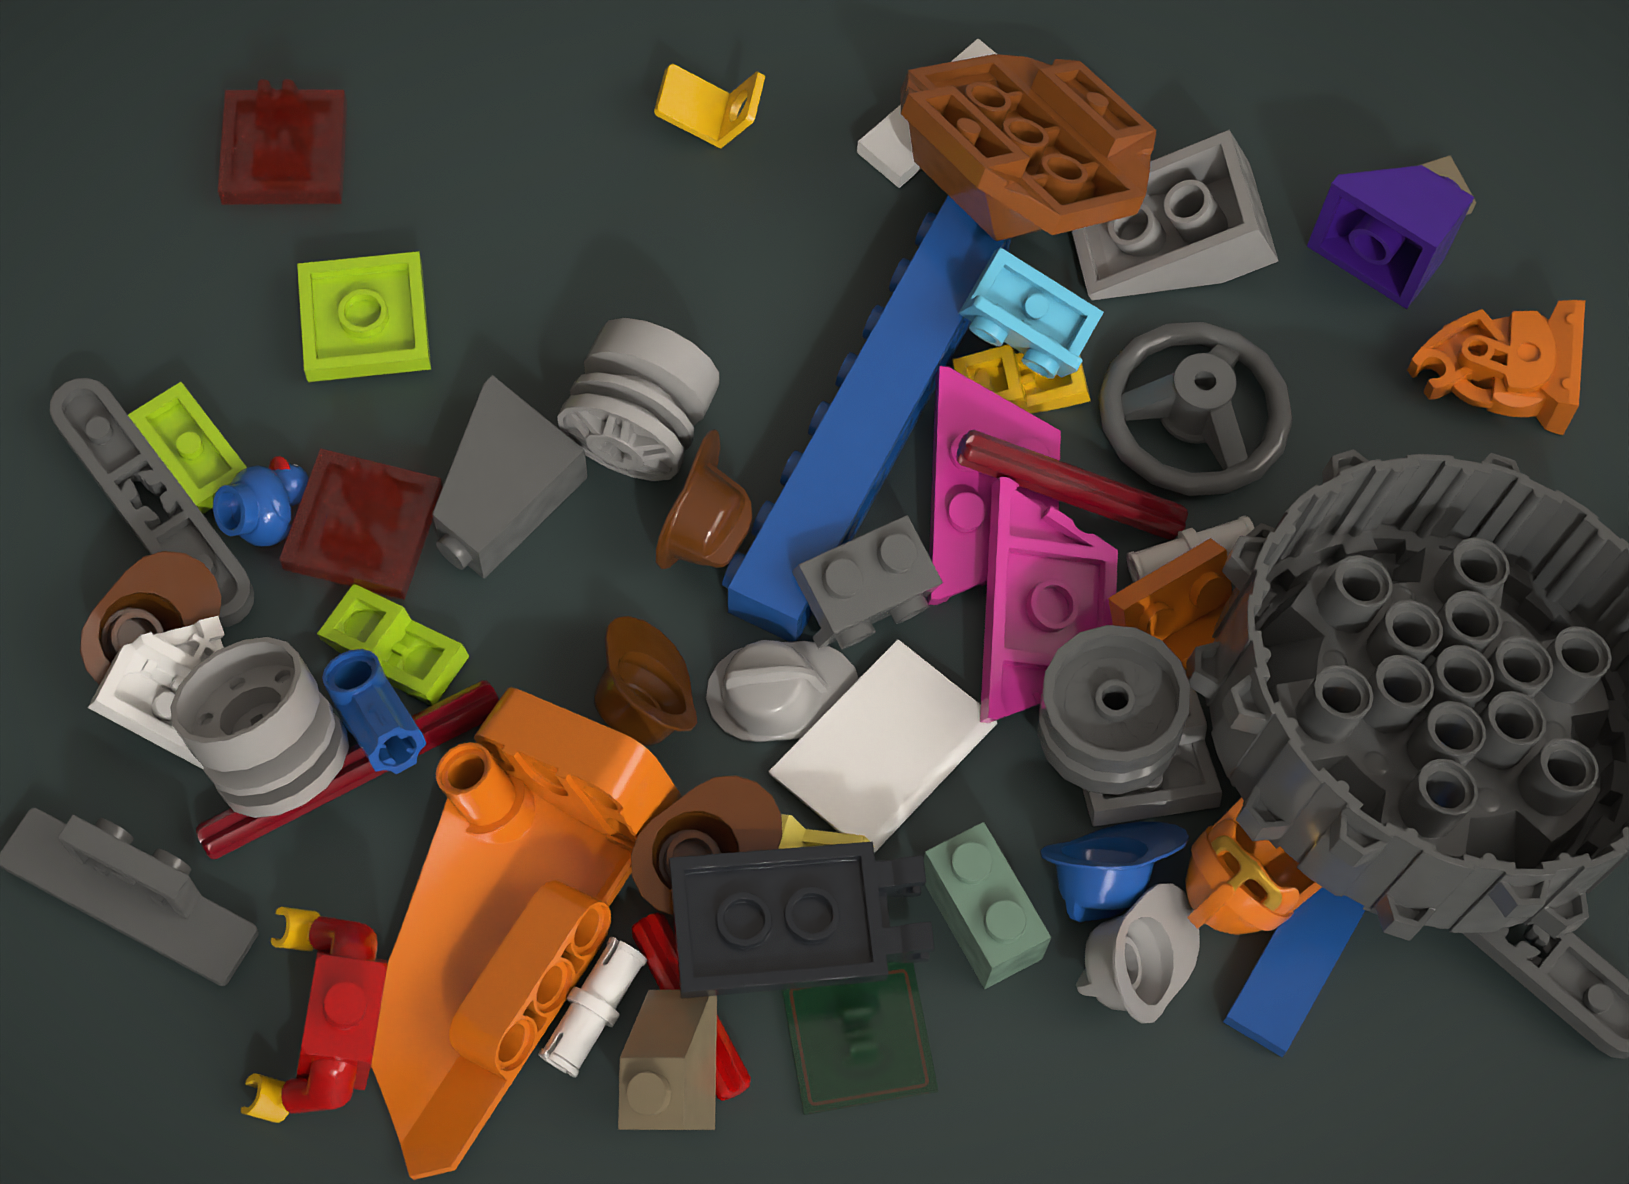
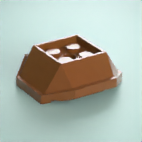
M991 54L907 71L901 87V115L909 122L914 162L995 241L1041 230L1051 235H1056L1137 215L1147 192L1150 155L1154 149L1156 129L1081 61L1055 59L1053 64L1050 65L1025 56Z

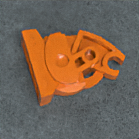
M1585 300L1558 301L1550 319H1547L1538 311H1513L1509 317L1494 320L1483 309L1472 312L1444 325L1440 331L1418 350L1412 358L1407 371L1412 378L1416 377L1424 369H1431L1439 374L1440 378H1432L1426 384L1424 394L1428 399H1438L1453 392L1462 401L1476 407L1486 408L1487 411L1511 417L1535 416L1545 430L1564 435L1579 407Z

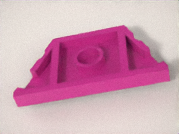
M940 366L936 373L929 546V557L943 583L928 595L927 602L929 605L941 604L946 602L951 596L978 585H987L992 483L998 478L961 466L958 463L956 455L962 436L970 430H977L1060 460L1061 431L952 368ZM1020 486L1016 489L1046 510L1051 506L1059 510V500Z
M999 477L992 483L980 722L991 723L1040 704L1045 672L1057 650L1080 632L1105 625H1113L1108 598L1116 594L1118 550L1095 534H1088L1079 530L1071 518L1053 506L1047 510L1017 491L1016 489L1019 484L1007 477Z

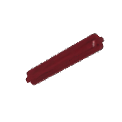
M970 430L962 436L959 442L956 460L961 466L995 478H1010L1018 483L1020 487L1168 540L1174 539L1178 536L1179 531L1186 528L1185 522L1188 517V510L1181 504L977 430Z

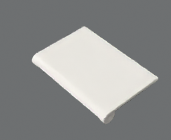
M897 640L770 769L769 775L839 833L864 835L870 842L873 841L875 854L885 841L997 725V721L991 723L980 722L981 704L904 643Z

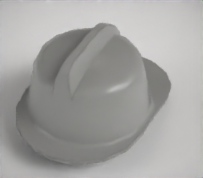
M760 640L732 651L717 664L708 680L706 700L714 721L725 733L737 739L753 742L801 739L859 678L855 667L844 654L828 645L818 649L815 642Z
M1156 884L1144 892L1126 914L1098 925L1089 934L1086 942V968L1076 983L1078 992L1084 996L1096 997L1100 1003L1112 1010L1128 1011L1130 1016L1141 1024L1154 1023L1162 1015L1168 1003L1187 982L1196 966L1200 948L1199 929L1187 918L1193 912L1186 893L1174 884Z

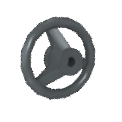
M1205 322L1165 324L1133 338L1108 364L1098 395L1102 429L1120 460L1151 485L1186 496L1228 494L1261 479L1284 453L1293 422L1288 386L1268 354L1240 333ZM1201 345L1212 349L1209 353H1198L1188 356L1178 365L1175 373L1125 392L1130 375L1149 355L1170 346ZM1237 361L1252 371L1264 390L1269 416L1262 441L1249 456H1247L1231 403L1236 390V376L1233 367ZM1160 418L1164 428L1177 439L1194 444L1207 443L1223 471L1190 473L1162 464L1138 445L1128 429L1126 421Z

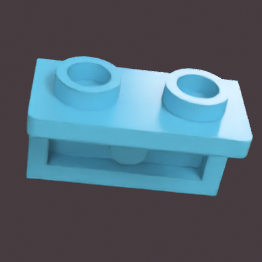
M1000 247L992 254L958 314L972 322L969 329L976 336L996 346H1002L1003 342L1024 354L1021 361L1029 369L1044 377L1053 379L1055 375L1062 378L1077 372L1083 361L1079 355L1104 312Z

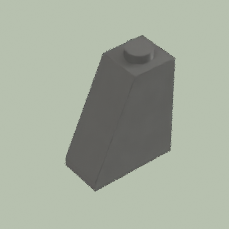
M493 375L482 387L432 514L438 536L436 546L441 554L458 569L463 570L468 565L483 579L588 478L585 450Z

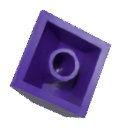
M1423 165L1338 174L1331 183L1307 247L1405 309H1408L1444 261L1475 197L1462 190L1452 179L1439 176Z

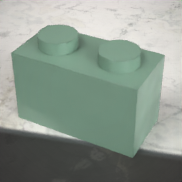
M985 822L925 851V886L984 990L1043 959L1051 936Z

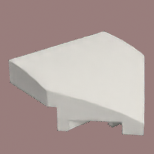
M214 616L202 619L194 625L155 635L152 632L143 634L133 643L124 645L117 652L88 708L204 770L202 764L193 756L172 726L170 706L178 686L194 667L217 650L224 648L221 638L225 634L219 617Z

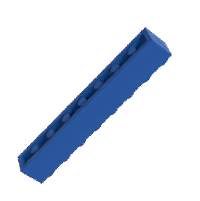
M949 195L938 214L928 212L915 240V245L919 246L912 260L902 258L889 285V291L893 292L885 308L876 305L872 310L863 330L862 338L867 341L859 355L850 352L845 358L836 378L835 385L840 389L831 404L822 401L818 406L808 429V435L812 436V439L804 453L795 450L791 454L780 478V484L785 487L776 503L767 500L763 504L752 527L751 534L756 536L747 554L741 552L735 554L725 573L722 585L728 588V613L789 642L799 640L813 614L792 571L798 564L854 539L935 390L936 373L939 367L948 366L971 324V321L958 314L994 251L1001 247L1009 252L1011 238L995 241Z

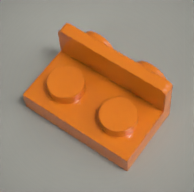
M1210 538L1110 596L1108 601L1113 626L1134 627L1162 640L1181 660L1185 670L1186 662L1195 647L1214 643L1215 638H1212L1215 625L1226 602L1233 593L1231 581L1222 572L1228 558L1227 550Z

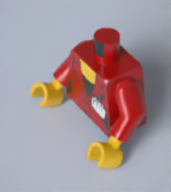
M279 907L276 910L275 914L285 916L286 930L281 939L271 938V944L277 948L313 951L316 949L318 952L297 1076L284 1082L261 1074L253 1073L246 1079L245 1084L258 1088L254 1102L249 1107H241L242 1114L280 1123L289 1113L297 1114L340 1108L350 1101L354 1089L365 1091L374 1053L388 963L387 960L376 959L377 935L372 928L364 923L320 916L318 912L289 907Z

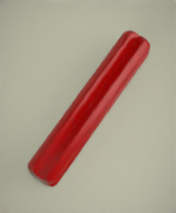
M653 913L642 918L632 926V937L641 954L647 958L646 963L660 990H680L675 934L662 913ZM717 1015L716 1096L721 1101H725L740 1095L749 1088L751 1077Z

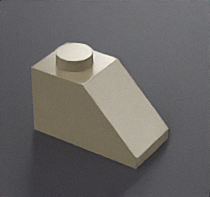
M648 990L620 1056L618 1130H715L717 996L681 999L680 990Z

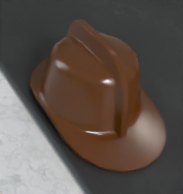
M715 429L710 430L704 437L684 489L670 510L661 530L656 548V564L661 569L670 568L679 559L703 566L724 567L729 564L749 532L752 523L751 501L743 487L717 469L720 453V435Z
M161 551L142 557L128 568L91 611L81 630L80 654L86 671L100 685L117 652L124 645L133 643L140 635L151 632L155 635L194 625L202 619L214 616L219 617L222 597L214 575L203 562L186 553Z
M631 616L616 617L606 627L605 648L607 666L594 694V705L599 715L611 729L633 738L644 746H652L662 742L675 730L691 731L697 724V715L693 705L688 669L685 660L676 646L659 629L644 620Z
M735 775L714 777L696 786L652 819L637 836L631 853L632 878L641 896L657 910L673 915L669 858L778 849L782 839V816L773 796L757 782Z

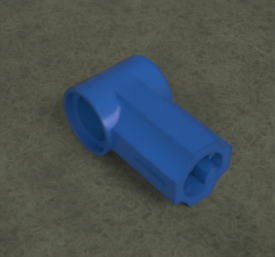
M356 649L339 654L332 659L323 672L324 686L345 728L353 734L376 772L387 770L398 774L415 765L420 750L426 745L425 738L389 683L378 657L371 651Z

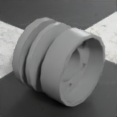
M620 318L609 320L599 330L584 361L585 374H582L573 383L570 389L571 396L564 402L557 416L559 429L583 448L587 457L608 469L633 478L649 481L670 480L679 472L684 461V451L691 446L694 440L693 426L704 418L717 391L719 371L710 357L694 343L670 329L637 319Z
M270 637L241 640L217 650L195 666L178 686L170 706L172 726L193 756L202 764L204 772L214 783L221 797L234 812L253 818L281 815L306 804L332 782L342 769L349 749L346 728L333 713V707L329 701L318 691V684L299 653L288 642Z

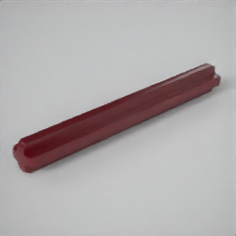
M481 680L411 716L426 741V745L420 750L418 756L486 720L499 701L497 693L487 680ZM357 743L349 747L342 769L328 787L306 804L281 815L257 818L236 813L232 808H229L198 824L195 828L196 835L205 853L211 859H218L388 771L376 772Z

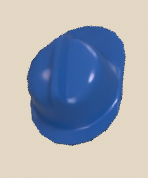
M1132 822L1107 827L1070 842L1047 845L1040 850V854L1043 859L1055 863L1058 888L1066 902L1069 917L1075 921L1084 922L1111 918L1122 913L1125 909L1131 908L1143 893L1147 891L1154 862L1184 848L1189 841V836L1185 829L1175 824Z

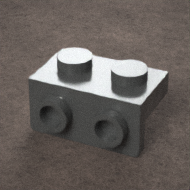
M908 515L800 563L792 571L821 627L812 637L818 649L835 641L838 642L841 649H846L873 635L876 631L872 624L891 615L895 624H899L929 608L925 598L943 583Z

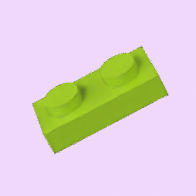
M179 382L128 414L202 514L213 508V501L217 490L224 485H230L237 473L247 468L182 382Z

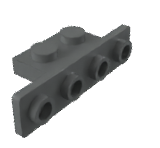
M32 808L27 812L0 852V867L215 984L225 986L229 983L258 937L259 931L255 924L201 896L188 876L192 870L188 864L173 854L159 848L155 850L152 856L131 845L134 841V837L104 818H99L96 824L92 825L72 815L66 824L37 808Z

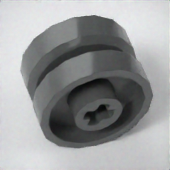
M1101 626L1080 632L1061 646L1045 672L1039 707L1037 734L1049 763L1065 780L1089 792L1119 795L1149 785L1167 770L1179 747L1182 731L1189 715L1190 684L1181 660L1162 640L1134 627Z

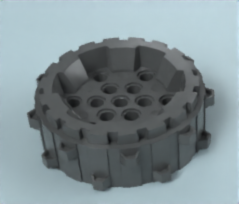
M1354 449L1332 456L1322 471L1323 484L1320 486L1316 484L1301 495L1285 511L1276 528L1260 523L1248 535L1239 536L1222 569V572L1236 588L1226 602L1215 625L1212 638H1215L1214 643L1195 647L1186 662V676L1190 688L1205 696L1206 706L1210 708L1213 727L1211 735L1219 760L1227 778H1229L1232 786L1237 788L1244 800L1236 821L1252 841L1269 840L1276 849L1280 846L1299 863L1297 868L1332 894L1340 897L1345 895L1364 905V910L1377 914L1383 933L1408 941L1424 925L1438 929H1449V932L1488 933L1499 931L1502 927H1510L1521 923L1527 926L1535 923L1554 939L1577 930L1589 918L1586 893L1589 894L1629 857V543L1623 538L1620 539L1607 526L1598 520L1599 517L1588 508L1557 489L1553 491L1529 479V476L1520 473L1515 460L1494 453H1490L1481 463L1454 459V456L1435 454L1406 455L1405 458L1369 461ZM1430 798L1434 799L1439 805L1435 804Z

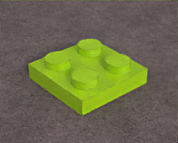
M419 251L297 264L304 372L308 382L431 370L423 270Z

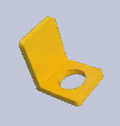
M671 64L664 71L654 113L663 120L721 149L754 122L765 75L756 71L735 90L728 93L679 66ZM747 98L746 103H745V105H744V107H743L741 113H740L739 116L737 117V114H738V112H739V109H740L742 103H743L744 100Z

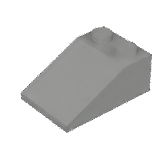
M1230 130L1151 161L1146 196L1137 215L1072 230L1087 293L1092 301L1224 283L1278 262L1251 165Z

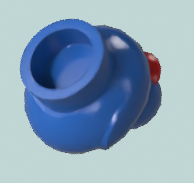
M282 456L274 457L270 461L269 468L265 466H249L241 470L234 477L230 485L220 487L215 494L213 512L218 527L226 535H239L245 541L255 546H272L281 542L289 535L292 529V525L289 524L291 522V506L301 503L310 491L309 476L303 468L296 464L288 463Z

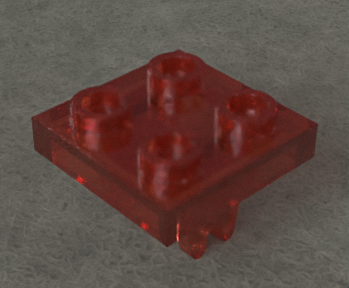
M265 79L258 81L257 90H225L218 194L222 205L342 204L347 118L345 91L298 90L294 81L290 79L283 80L282 89L278 90L273 89L270 82Z
M320 448L279 558L283 570L347 586L356 584L371 592L405 600L433 520V511L443 489L441 478Z

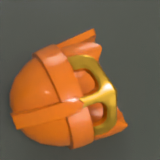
M1242 797L1214 826H1209L1192 845V856L1189 861L1185 884L1187 898L1193 912L1187 918L1197 929L1206 924L1219 932L1234 935L1254 933L1261 930L1271 931L1288 920L1296 908L1322 888V886L1302 873L1297 868L1299 863L1280 846L1276 849L1269 840H1251L1236 821L1243 806L1244 800Z

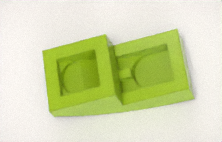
M356 584L351 586L317 633L323 642L341 654L356 649L371 651L378 657L392 686L430 706L439 701L469 658V654L463 644L413 621L403 606Z

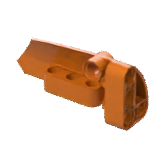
M513 687L507 688L475 734L474 739L476 743H463L450 749L441 758L436 768V781L439 788L447 796V800L399 935L388 960L371 1067L393 1121L409 1176L413 1180L456 1170L561 1009L569 993L602 946L611 924L609 906L632 873L631 853L637 836L652 819L681 798L680 792L658 759L641 743L619 731Z

